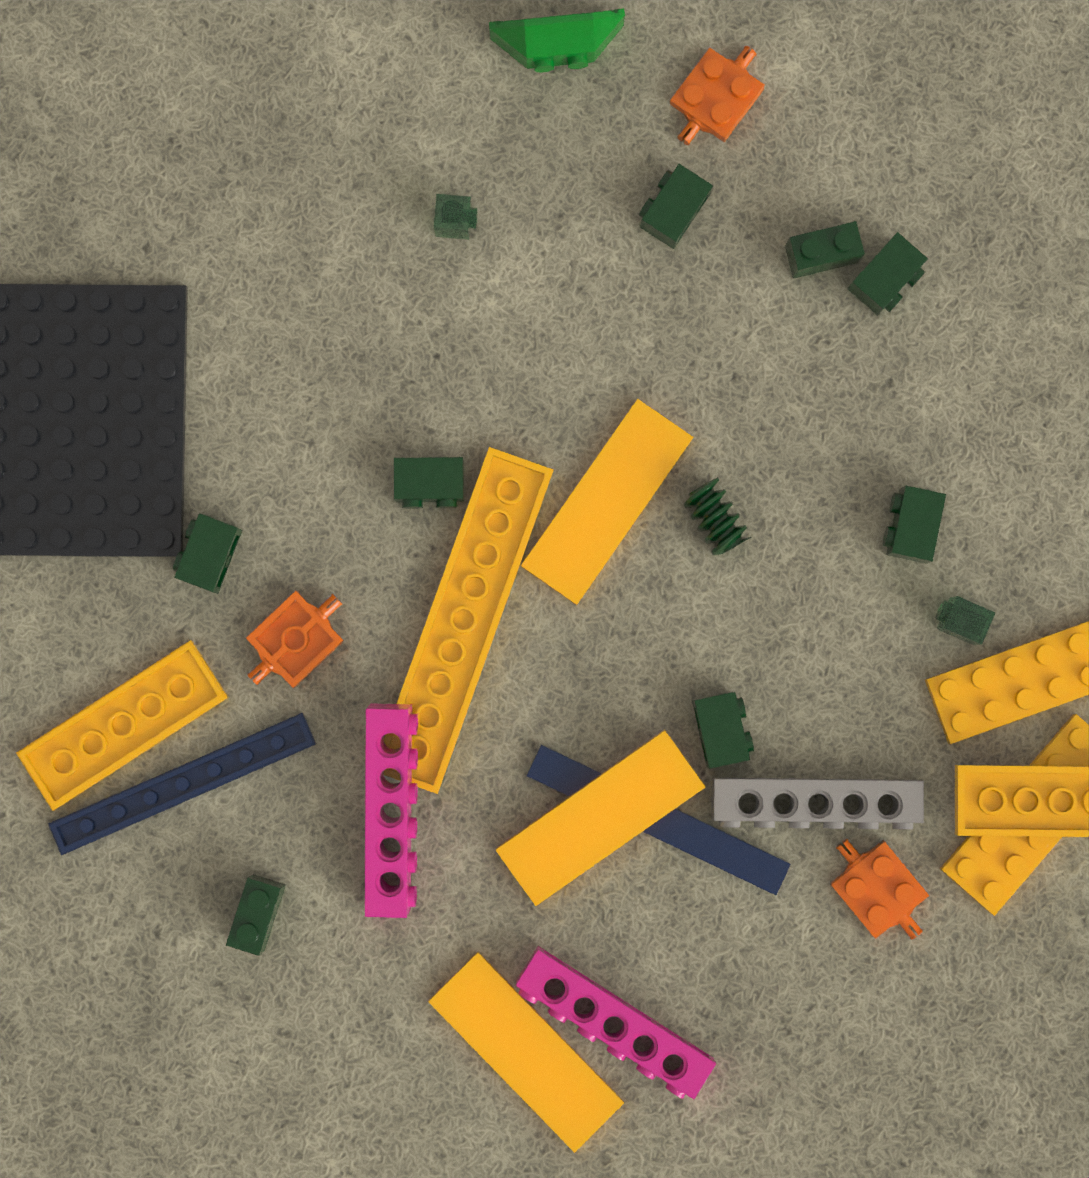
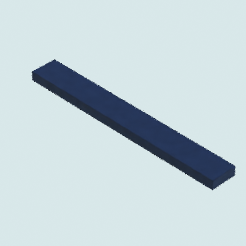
M300 713L48 823L60 854L64 855L305 750L317 743L304 713Z
M541 745L526 776L567 796H571L602 773ZM674 809L643 831L774 895H777L791 865L677 809Z

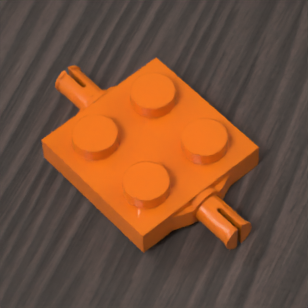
M745 46L735 61L726 59L712 48L707 50L670 99V105L683 113L689 122L680 135L677 136L680 141L683 142L684 140V144L689 145L699 130L711 133L723 142L727 140L764 90L765 84L754 78L746 70V67L757 55L753 49L750 50L749 46Z
M295 591L246 637L258 651L262 660L258 666L247 674L248 677L253 679L252 681L258 685L272 671L281 675L292 688L299 685L344 642L341 636L332 628L328 619L342 603L331 594L317 608L309 604L298 591Z
M848 839L842 841L850 853L841 844L836 849L839 850L849 864L844 872L830 884L867 930L876 939L890 927L900 924L912 940L917 936L910 929L909 925H911L916 933L920 935L923 930L917 925L910 914L917 905L929 897V894L883 840L870 851L859 854Z

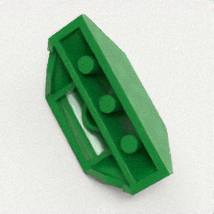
M614 9L590 13L489 22L490 40L525 68H534L536 72H549L554 70V66L568 65L570 69H582L587 67L588 63L594 62L622 29L625 11L624 9Z

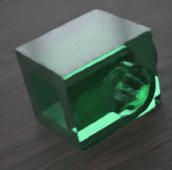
M436 194L434 218L436 237L469 240L470 228L476 229L478 208H472L471 196Z
M959 596L951 597L948 602L945 600L942 602L937 612L936 619L940 621L937 630L974 646L982 645L995 612Z

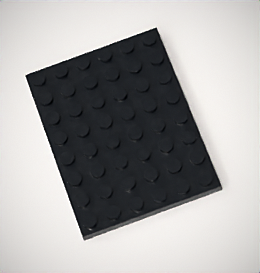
M0 284V556L176 557L179 551L183 552L188 287L186 285Z

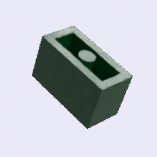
M678 164L674 172L666 171L657 186L661 189L655 200L649 198L639 213V216L642 217L640 228L672 249L676 247L708 199L713 188L712 184L681 164Z
M856 221L792 236L785 245L793 279L856 264L865 255Z
M897 232L850 284L848 290L877 316L884 308L890 313L903 298L898 292L906 283L913 287L924 275L925 271L921 267L928 258Z
M463 457L394 458V500L402 502V508L406 509L423 508V502H436V508H457V502H464Z
M907 485L900 488L899 493L894 492L890 503V513H895L892 527H886L883 537V546L888 547L886 555L925 564L933 561L946 494Z
M199 513L197 519H192L187 527L185 538L189 540L184 552L179 551L174 561L173 570L176 571L174 578L218 594L243 530Z
M729 692L692 700L706 767L711 769L750 760L749 752L754 751L750 731L744 732L741 718H746L743 698H737L735 692Z
M254 874L247 878L226 946L260 956L265 951L286 884Z

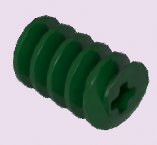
M718 477L689 493L690 497L684 503L685 508H697L691 515L692 520L703 519V522L697 528L698 531L710 530L709 535L704 540L705 543L717 542V545L711 551L713 556L724 554L751 538L741 537L747 529L746 525H734L740 514L727 513L733 502L721 503L720 499L725 495L726 490L714 491V486L719 482Z

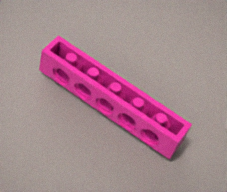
M371 703L366 708L365 917L407 918L411 907H416L417 887L411 886V873H416L417 852H411V838L416 839L417 817H411V804H417L418 796L417 783H412V769L417 770L418 750L417 748H412V735H417L418 714H412V704ZM388 733L396 734L401 740V747L398 749L387 747L384 742V735ZM387 768L396 769L400 773L401 781L399 783L388 782L384 777V770ZM384 804H396L400 809L401 815L396 818L389 817L384 812ZM388 837L396 839L400 844V850L396 852L387 850L383 839ZM386 872L395 873L400 879V884L396 886L387 884L384 881L383 874Z
M537 946L516 980V986L520 988L518 994L533 1004H536L538 1000L550 1007L547 1012L563 1023L569 1019L579 1026L577 1032L592 1042H595L598 1038L608 1044L606 1050L622 1061L626 1057L638 1064L636 1069L652 1080H654L655 1076H658L667 1082L666 1089L681 1099L687 1095L694 1100L716 1065L712 1056L540 946ZM553 978L561 980L565 986L564 990L558 995L548 994L544 988L548 980ZM583 997L589 998L594 1003L593 1009L587 1014L578 1013L574 1009V1004L578 999ZM612 1016L619 1017L623 1021L622 1028L615 1033H610L603 1027L606 1019ZM645 1035L652 1039L651 1047L643 1052L636 1050L633 1047L635 1039ZM675 1054L682 1058L681 1065L675 1070H667L663 1067V1061L669 1055Z

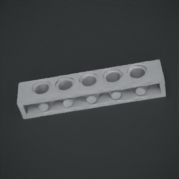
M712 778L711 819L720 821L719 827L727 828L740 827V821H754V827L775 828V821L789 822V828H810V822H823V828L843 829L844 822H858L859 829H879V823H892V829H913V823H924V781L900 779ZM746 793H752L756 799L755 808L750 812H742L738 805L740 797ZM785 793L790 798V807L787 811L778 813L774 809L773 801L777 795ZM814 794H821L825 801L824 808L818 813H812L808 807V801ZM850 794L856 795L859 800L858 809L853 813H847L843 808V801ZM888 794L893 800V808L890 812L882 814L878 809V801L883 795Z

